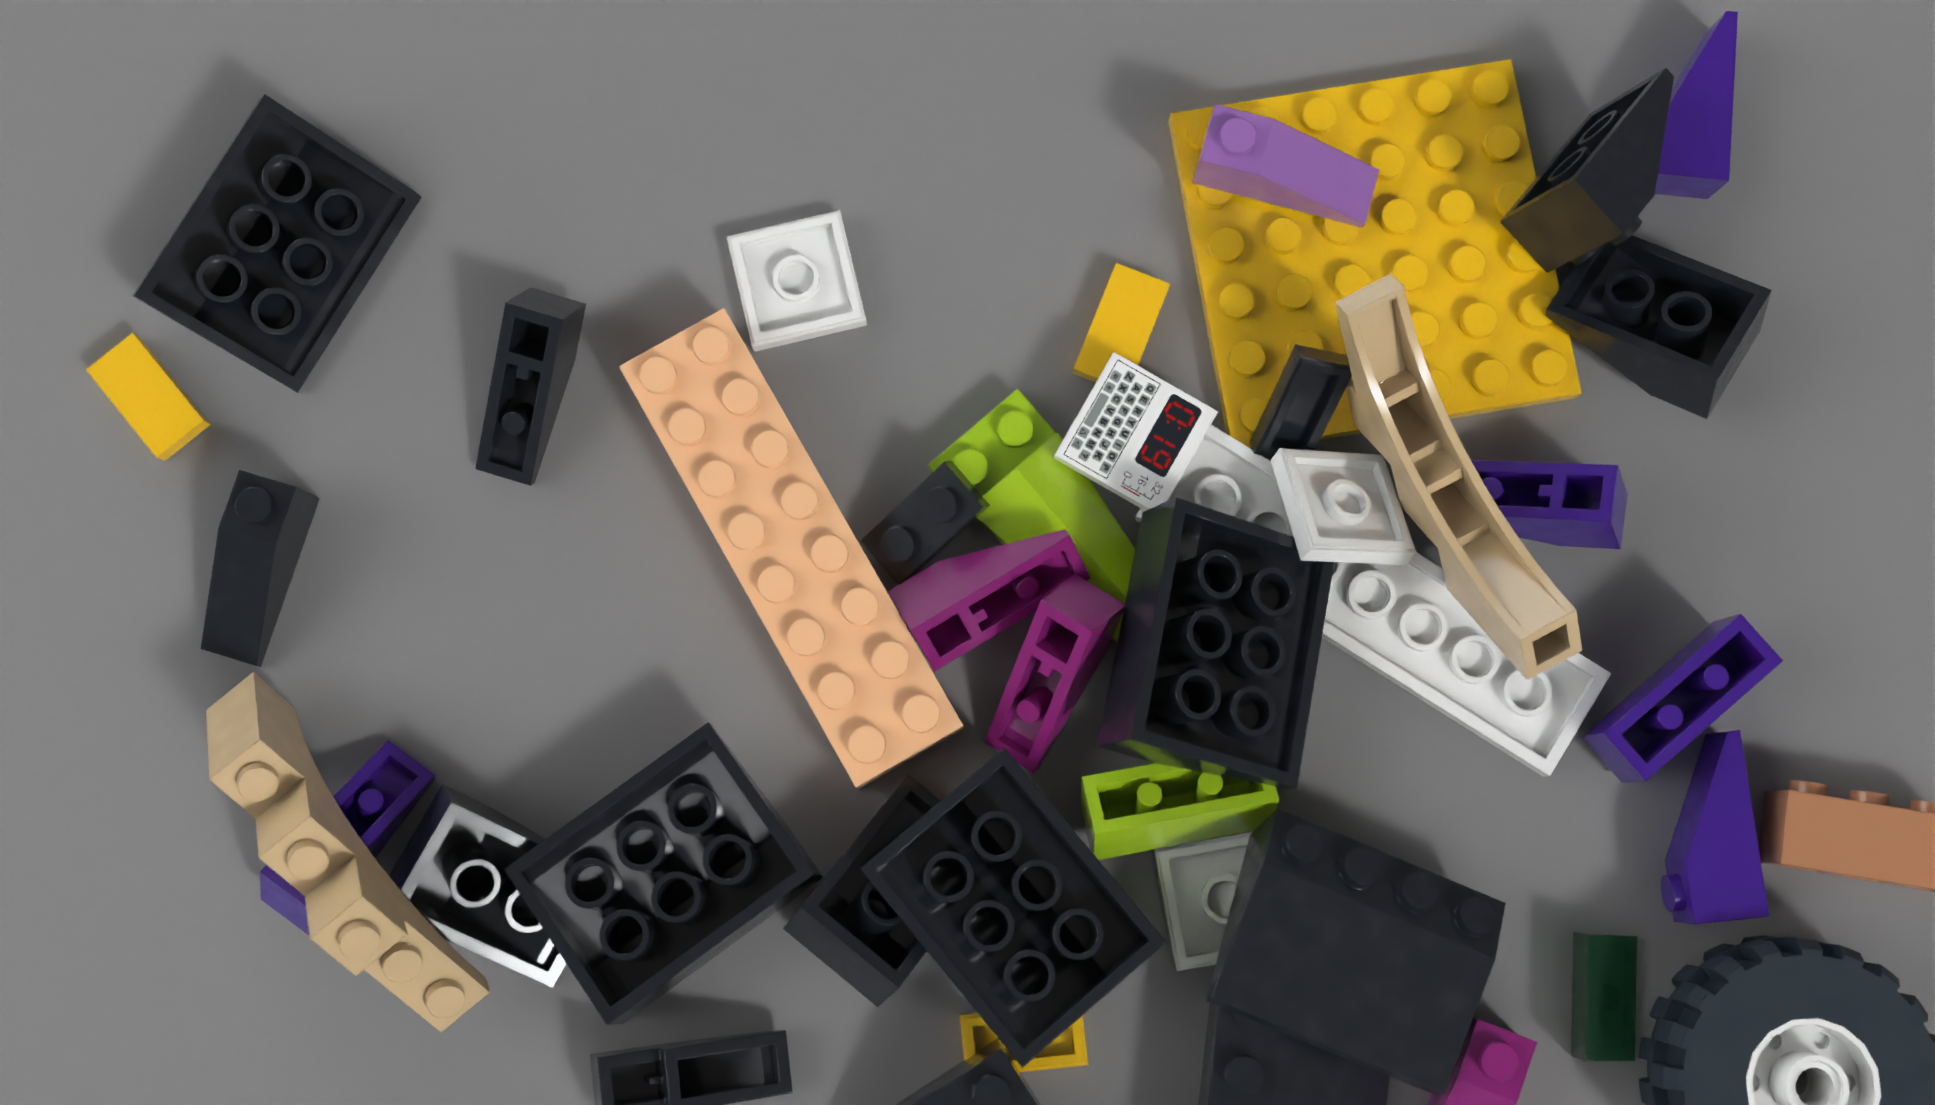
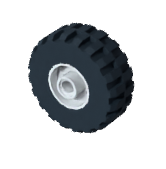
M1762 935L1744 937L1741 944L1738 945L1723 943L1704 952L1703 964L1700 966L1686 964L1671 979L1672 984L1677 988L1669 998L1658 996L1649 1013L1651 1018L1656 1019L1651 1038L1644 1036L1641 1038L1638 1058L1647 1060V1077L1640 1078L1638 1081L1641 1101L1648 1105H1935V1035L1929 1034L1924 1025L1928 1021V1013L1915 995L1903 994L1897 991L1900 987L1899 978L1881 964L1864 962L1861 953L1841 945L1788 936L1774 937Z

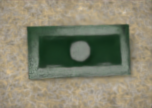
M1573 932L1572 1057L1583 1061H1635L1637 936Z

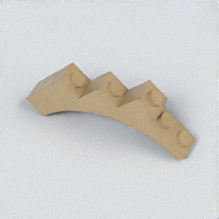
M1389 274L1335 302L1352 374L1346 391L1354 425L1391 464L1400 506L1438 548L1447 590L1527 680L1581 652L1582 645L1576 608L1558 590L1520 541L1484 485L1453 427L1420 347L1409 311L1404 286L1392 274Z
M254 671L206 710L209 780L256 819L259 859L305 896L310 939L355 976L365 970L439 1032H443L488 995L490 991L487 978L464 959L420 914L380 866L351 826L314 763L300 728L297 710Z

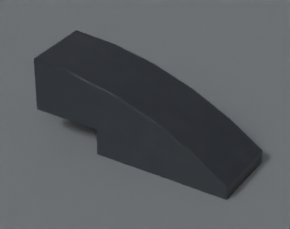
M786 1030L712 1037L590 1054L595 1105H725L793 1093Z

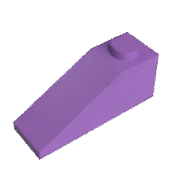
M1215 104L1192 183L1363 228L1367 220L1379 169L1275 119Z

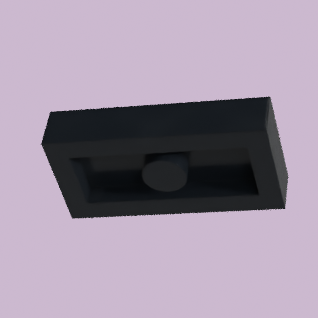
M951 460L945 461L875 526L861 542L899 585L920 571L987 509L990 504Z

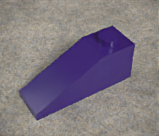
M1726 11L1705 33L1672 87L1655 194L1709 199L1729 181L1738 12Z
M1471 460L1487 490L1518 537L1556 546L1621 549L1628 494L1618 465Z
M1740 730L1705 735L1665 858L1667 875H1663L1661 878L1662 899L1666 909L1672 912L1674 922L1696 925L1769 917Z
M387 740L333 797L374 858H376L434 782L436 775ZM266 865L260 871L261 900L309 935L305 896Z

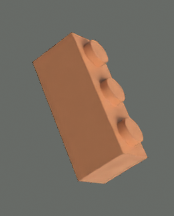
M1789 780L1788 790L1765 791L1759 839L1761 864L1935 892V802L1910 800L1909 809L1888 806L1889 795L1849 790V798L1843 799L1827 796L1828 785L1798 780Z

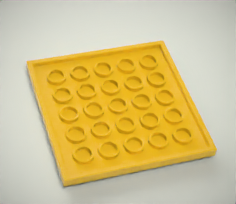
M1511 59L1222 105L1275 119L1379 169L1367 220L1363 228L1193 184L1197 163L1214 106L1170 113L1168 120L1226 434L1252 449L1250 439L1295 344L1347 355L1335 302L1389 274H1392L1404 286L1409 311L1420 347L1450 419L1575 399L1582 394L1570 334L1546 317V309L1560 289L1556 269L1547 273L1500 223L1502 218L1536 179ZM1346 389L1320 440L1361 433L1354 425Z

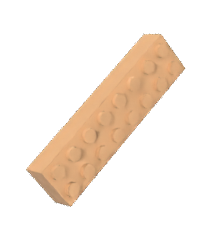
M725 308L620 365L621 372L854 786L858 789L865 787L962 731L964 726Z

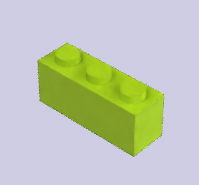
M1157 763L1083 776L1081 781L1080 807L1090 850L1098 860L1251 832L1277 809L1279 803L1277 789L1273 785Z

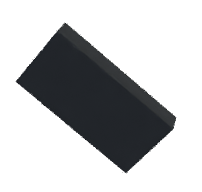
M1295 344L1250 439L1254 454L1273 457L1279 448L1316 449L1352 377L1346 354Z

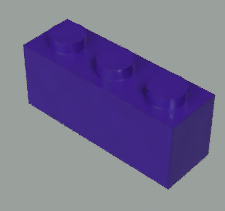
M1742 614L1716 620L1581 737L1621 783L1647 781L1783 660Z

